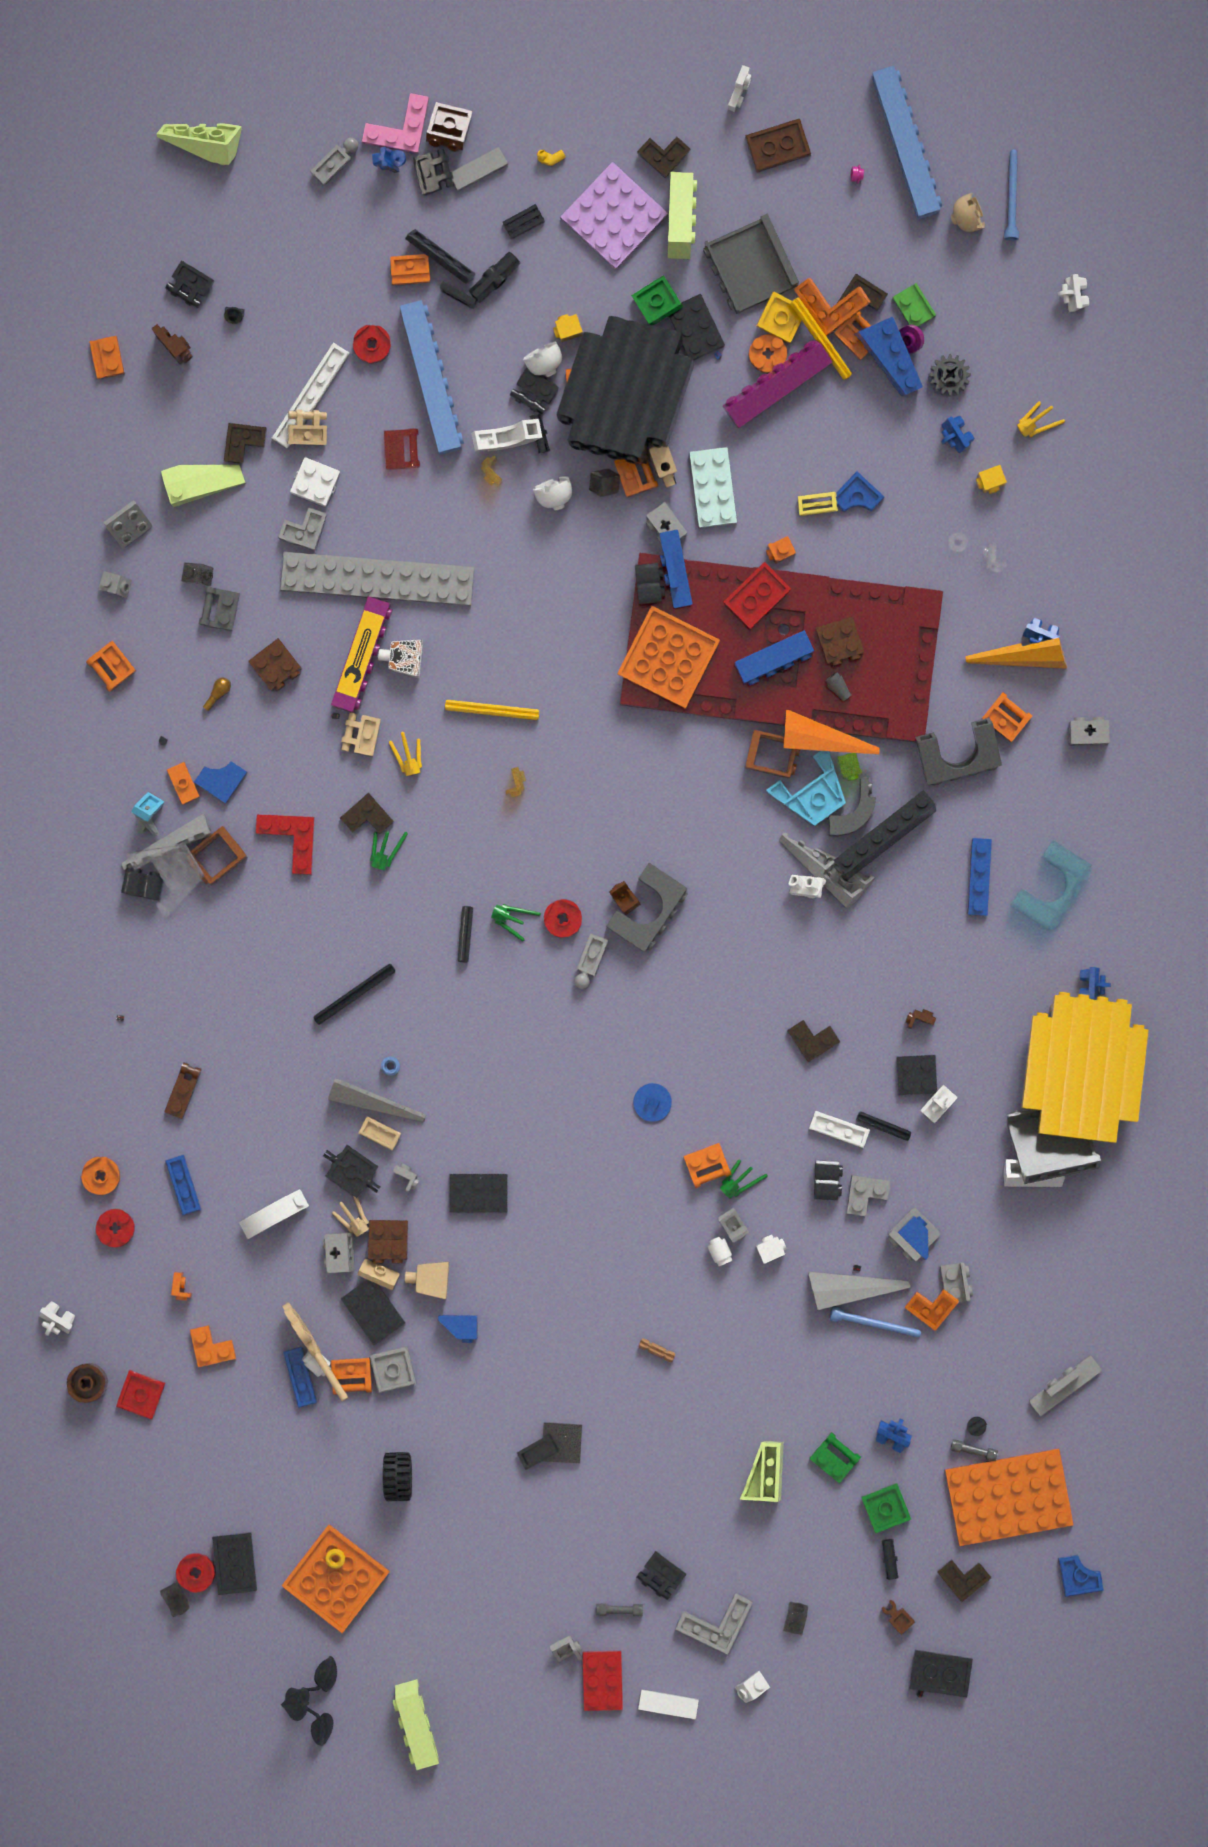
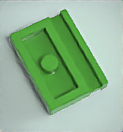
M917 283L892 298L908 325L912 324L919 327L936 316Z

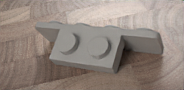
M1088 1356L1072 1368L1070 1366L1062 1372L1063 1376L1059 1379L1054 1378L1046 1384L1047 1387L1030 1399L1029 1402L1036 1412L1042 1416L1102 1370L1093 1357Z

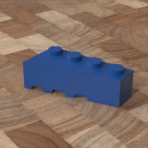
M893 317L855 333V336L865 346L864 348L871 354L879 368L884 371L901 397L923 387Z

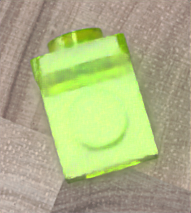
M849 753L837 756L842 779L847 778L848 781L859 779L858 775H861L862 771L857 754Z

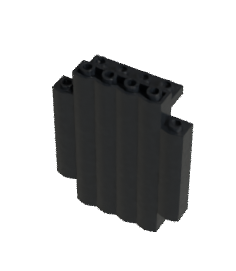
M616 316L608 317L602 336L584 332L556 414L558 421L562 424H572L567 439L569 446L575 450H589L590 453L595 455H607L611 459H625L631 464H647L649 459L647 453L649 443L657 448L662 446L668 447L694 368L693 358L679 354L683 342L682 334L677 331L645 325Z

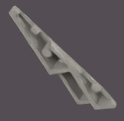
M203 813L122 862L123 870L125 871L131 867L133 868L177 851L178 847L212 835L206 815Z
M786 832L779 839L815 877L826 880L824 886L846 908L854 904L875 879L872 875L868 877L858 872L846 881L834 866L833 860L836 857L818 848L813 850L805 846L804 841L800 840L797 842L789 838Z
M337 1078L333 1082L328 1100L421 1122H424L426 1114Z
M808 1272L817 1310L911 1288L909 1281Z

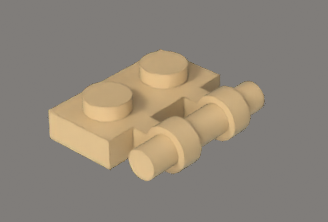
M299 409L288 411V419H295V425H288L287 444L326 445L327 426L319 424L320 420H326L327 413L319 412V410H312V412H303ZM303 419H312V425H303Z
M349 713L348 720L345 721L346 730L345 735L342 736L341 742L343 744L341 750L349 752L350 744L355 745L354 753L373 757L381 719L362 715L361 722L355 721L357 714ZM354 728H359L357 739L352 738Z

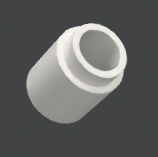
M720 1237L709 1241L710 1245L707 1247L718 1266L732 1261V1253L725 1238L720 1239Z
M308 1351L302 1358L304 1365L317 1377L320 1375L325 1376L314 1356H311ZM323 1356L329 1366L331 1362Z

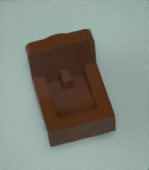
M625 881L616 884L609 891L625 915L641 905Z
M925 1009L922 1012L914 1010L913 1013L909 1012L905 1023H908L907 1028L912 1029L915 1019L933 1026L936 1018L933 1017L934 1013Z

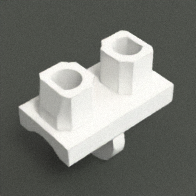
M1078 274L1065 278V284H1062V291L1058 292L1057 295L1058 297H1063L1064 304L1068 303L1069 312H1075L1089 306V297L1081 296L1080 290L1087 288L1086 278L1078 277Z
M791 875L789 881L791 889L789 893L807 896L812 899L815 897L821 898L822 887L826 880L818 877Z
M942 1085L920 1111L933 1123H936L958 1097L946 1086Z
M52 1301L46 1308L42 1307L39 1315L40 1318L45 1320L42 1323V1326L47 1329L45 1334L49 1336L53 1332L58 1335L61 1330L69 1334L75 1315L69 1311H66L62 1318L55 1315L60 1307Z

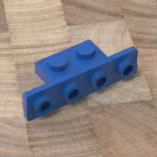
M678 530L661 532L659 535L663 555H660L662 567L666 566L667 574H664L666 586L669 585L673 607L679 608L692 605Z

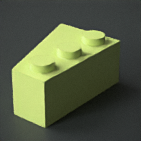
M761 1442L740 1500L781 1501L784 1442Z

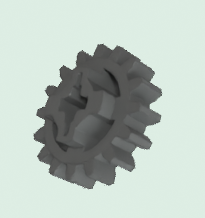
M949 354L947 359L942 355L941 361L936 359L934 362L936 366H931L930 368L934 371V373L929 374V377L934 378L930 384H936L934 390L941 389V395L945 392H948V396H951L952 392L958 395L959 389L965 390L963 384L968 385L970 382L966 379L971 376V373L966 372L970 367L964 366L965 360L959 361L958 355L955 359L952 358L951 354ZM946 363H953L955 365L947 366ZM938 370L942 374V378L940 380H938L937 377ZM955 370L953 378L949 377L945 380L947 373ZM960 370L962 371L963 375L962 381L958 377V372ZM952 384L954 387H946L945 385Z

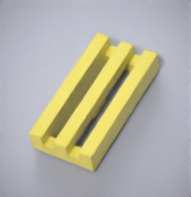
M836 492L798 496L799 515L806 516L837 512ZM832 497V500L806 504L802 502L804 500ZM832 505L830 508L803 511V508Z

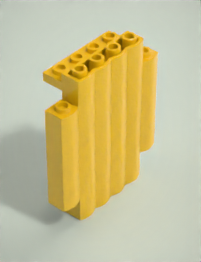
M1059 992L1058 995L1053 996V1004L1050 1006L1051 1017H1048L1047 1013L1037 1012V1016H1032L1021 1108L1040 1110L1038 1134L1116 1143L1119 1120L1138 1122L1149 1030L1144 1029V1025L1133 1024V1028L1130 1027L1132 1004H1128V1000L1116 999V1002H1110L1107 997H1097V1000L1089 999V995L1078 994V997H1070V993Z

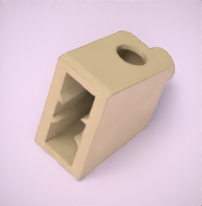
M662 446L661 448L652 447L647 449L657 478H663L666 488L677 484L673 475L674 472H677L669 447ZM664 462L668 466L666 471H663L661 468V464Z
M449 1262L418 1264L417 1272L405 1273V1283L416 1284L417 1293L447 1299Z

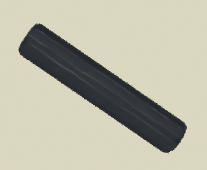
M471 906L462 907L457 958L458 962L462 963L469 961L473 907Z
M859 1112L856 1120L860 1123L905 1141L910 1139L911 1131L864 1112Z

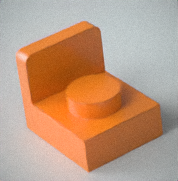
M788 536L767 545V556L770 561L774 560L775 564L796 554Z
M174 1272L171 1295L176 1296V1300L187 1301V1297L191 1298L192 1293L181 1292V1289H185L186 1277H183L184 1272Z

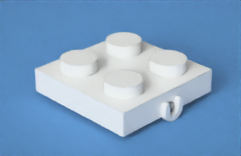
M305 457L299 472L297 471L294 477L295 481L290 493L326 507L331 494H334L336 490L335 484L340 471Z

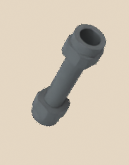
M955 1439L951 1443V1451L958 1453L963 1451L986 1457V1460L996 1461L998 1450L991 1448L987 1450L963 1444V1441Z
M606 1603L596 1604V1615L633 1614V1616H643V1604L606 1606Z

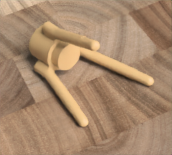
M353 1196L361 1219L359 1217L354 1219L342 1202L339 1205L351 1222L348 1224L335 1211L332 1214L350 1233L353 1232L358 1237L369 1229L366 1225L369 1222L364 1215L358 1197L355 1198Z

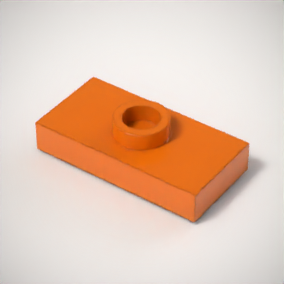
M185 762L167 769L182 805L200 797Z

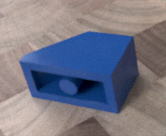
M912 1216L898 1233L926 1260L928 1258V1229L925 1227L927 1223L920 1216L918 1218Z
M477 1315L438 1316V1320L457 1339H462V1343H473V1339L478 1338Z

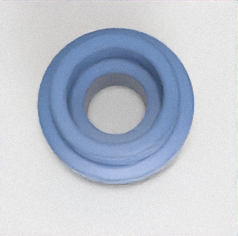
M395 1057L383 1059L381 1070L384 1074L393 1076L398 1073L400 1063ZM390 1062L394 1064L392 1070L387 1068V1064Z

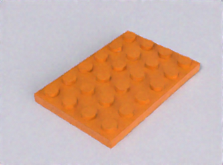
M1059 1448L945 1469L959 1546L1073 1526Z

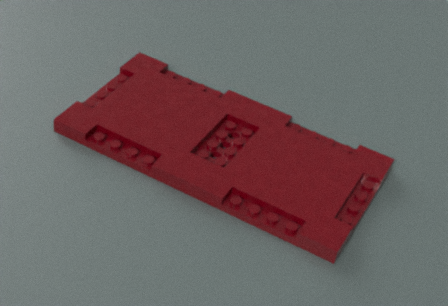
M639 553L638 565L658 563V567H662L663 578L660 579V586H664L665 598H662L660 603L639 605L637 582L635 583L627 653L651 606L719 639L720 642L686 709L623 678L621 706L785 726L786 710H790L850 735L916 743L915 737L926 734L943 591L829 578V576L772 569L791 590L758 623L749 629L723 601L758 567L750 568L684 559L692 605L674 608L669 585L666 586L664 574H667L666 566L662 567L660 555ZM853 617L864 654L861 655L860 659L850 661V658L842 660L843 664L834 667L831 664L827 665L816 627ZM787 625L789 633L786 635L780 634L778 631L779 626ZM805 630L814 649V653L811 654L812 658L803 662L797 660L793 662L794 666L766 678V675L758 678L759 682L751 686L748 683L743 684L734 665L736 661ZM836 672L842 675L849 692L852 694L843 702L827 687L825 682L827 678Z

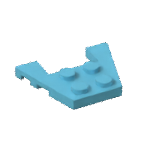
M819 751L813 756L824 773L793 796L781 780L766 790L767 793L813 826H816L846 804L829 751Z

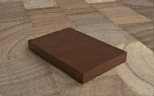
M800 118L745 135L756 172L811 156Z

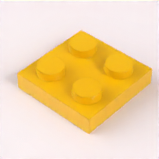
M773 291L756 327L790 344L802 320L790 303L792 301Z

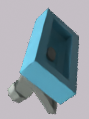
M149 792L134 805L131 812L139 819L136 831L144 834L147 828L155 837L159 835V832L152 821V817L162 807L164 801Z

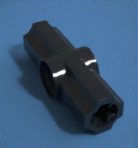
M509 251L500 261L490 266L483 273L482 278L469 290V293L476 301L481 303L494 289L497 290L505 283L507 277L521 262Z

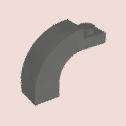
M860 778V801L855 811L843 816H829V836L851 834L868 821L876 803V797H868V794H872V782H869V778Z

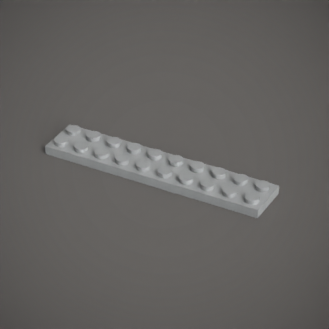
M284 552L281 591L367 598L369 596L380 599L471 606L474 567Z

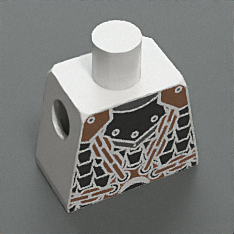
M423 641L391 642L390 650L379 649L378 660L388 661L389 670L419 678Z

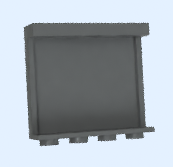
M768 213L760 216L759 220L713 241H705V248H703L707 259L711 258L713 263L711 265L712 271L715 276H719L721 280L719 286L723 293H727L729 297L727 300L730 310L734 309L736 314L768 300L773 291L782 294L799 285L797 276Z
M1029 1109L1022 1112L1017 1110L1007 1115L1006 1123L1024 1184L1099 1169L1101 1160L1099 1154H1096L1092 1140L1038 1134L1040 1110Z

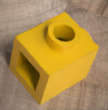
M565 314L558 317V320L555 321L556 327H553L556 339L560 338L561 343L583 336L577 314L572 316Z
M1001 465L979 472L978 478H976L979 490L982 489L983 493L989 492V494L1000 491L999 487L1005 486L1007 483Z

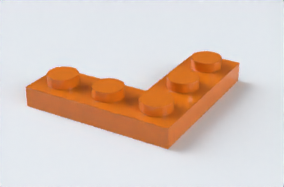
M807 278L794 289L826 336L830 335L871 303L861 287H857L833 307L829 306L811 278Z

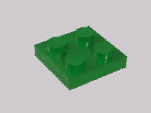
M664 275L631 295L649 325L657 324L683 307Z
M897 1483L861 1496L875 1534L912 1520Z

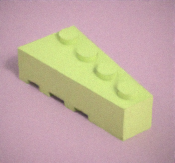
M671 172L668 258L690 259L691 244H695V232H692V226H696V215H692V209H696V197H693V192H697V180H693V173Z
M418 1679L395 1685L393 1705L395 1711H399L401 1716L398 1718L400 1728L404 1729L406 1735H403L406 1747L409 1746L411 1750L409 1753L411 1764H415L416 1770L439 1764V1756L432 1731H429V1719L427 1714H424V1701L422 1695L419 1696Z

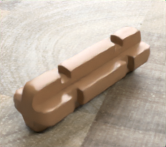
M644 1338L639 1343V1348L648 1350L649 1353L660 1358L663 1357L668 1362H672L675 1357L674 1352L666 1351L665 1348L653 1342L649 1343V1340Z

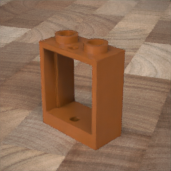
M754 730L745 769L790 779L791 775H795L797 764L794 763L795 756L799 757L801 749H791L786 772L754 765L760 738L784 743V736Z
M221 826L187 853L189 857L187 862L193 869L198 868L201 872L199 877L205 884L209 882L213 885L248 856L226 828ZM221 836L236 854L237 858L214 877H211L195 856Z

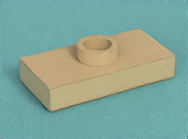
M368 1116L359 1131V1134L392 1151L401 1136L400 1132Z
M365 1258L357 1275L393 1290L400 1273L378 1263H372L371 1260Z

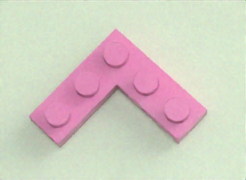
M410 93L403 130L365 123L362 143L418 154L429 97Z

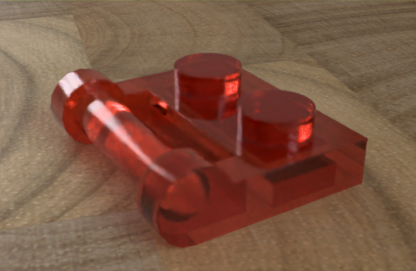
M417 428L384 431L386 470L420 467L417 449V435H419ZM404 436H409V462H405Z

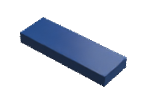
M181 1155L165 1160L182 1215L202 1210L185 1156Z
M298 1347L284 1351L283 1354L298 1408L317 1403L309 1370L302 1361L304 1357L303 1348Z

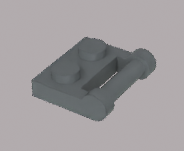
M206 586L202 618H199L198 624L233 631L240 593ZM218 595L219 600L215 620L212 621L209 620L213 597Z

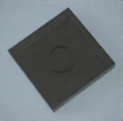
M544 1422L543 1437L551 1434L559 1452L543 1461L580 1463L582 1424Z

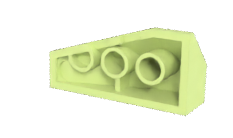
M164 124L157 132V137L210 162L229 165L236 156L242 128L241 126L230 124H217V127H206V124H199L196 127H189L187 124Z
M178 465L161 471L173 508L245 483L240 465Z

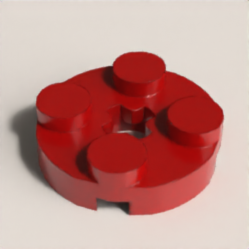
M365 325L361 327L354 335L353 349L360 360L369 364L381 362L388 356L391 349L389 334L381 326ZM368 340L377 341L374 349L367 347L369 345Z
M556 900L545 910V926L556 937H570L581 926V911L570 900ZM567 914L568 922L560 924V919L557 918L558 915Z
M121 1209L107 1210L100 1215L96 1223L98 1238L101 1243L109 1247L124 1246L130 1241L135 1232L134 1220ZM114 1222L117 1223V1226L121 1227L120 1230H117V1234L110 1230V1226H113Z
M191 1553L185 1556L179 1562L176 1569L178 1583L186 1590L194 1593L206 1590L215 1577L213 1562L207 1555L200 1553ZM194 1567L201 1571L198 1578L190 1574Z

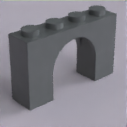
M990 718L971 722L975 748L972 755L960 763H950L941 757L938 740L934 732L915 737L924 778L928 785H939L942 781L946 780L955 781L960 779L961 776H974L980 771H992L1002 766L994 726Z
M648 863L638 880L660 895L663 903L660 916L651 923L639 924L616 911L606 926L644 953L646 950L650 951L656 943L653 939L657 933L659 935L663 933L667 927L664 924L667 918H673L677 912L675 906L678 902L683 903L688 895L686 893L687 887L651 863Z

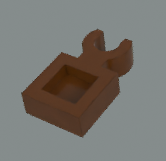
M890 1600L892 1609L887 1611L882 1607V1611L892 1616L888 1621L903 1635L916 1622L903 1608L898 1611L895 1602Z

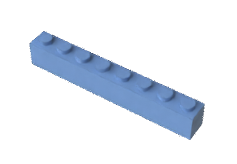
M894 66L872 72L871 78L917 220L939 214L942 201L940 196H936L934 190L937 189L934 178H930L928 172L931 171L928 160L924 159L923 153H925L923 143L919 142L917 138L919 130L916 124L913 125L911 119L913 112L911 106L907 107L905 101L908 97L905 88H901L900 81H902L899 70H895Z
M422 300L401 305L400 310L439 455L462 450L460 444H464L461 432L457 433L456 426L459 425L457 415H452L451 408L454 407L453 400L446 393L449 385L447 378H442L441 371H444L442 359L438 360L436 355L439 352L437 341H432L431 335L435 333L432 323L428 324L426 316H430L428 307L423 305Z

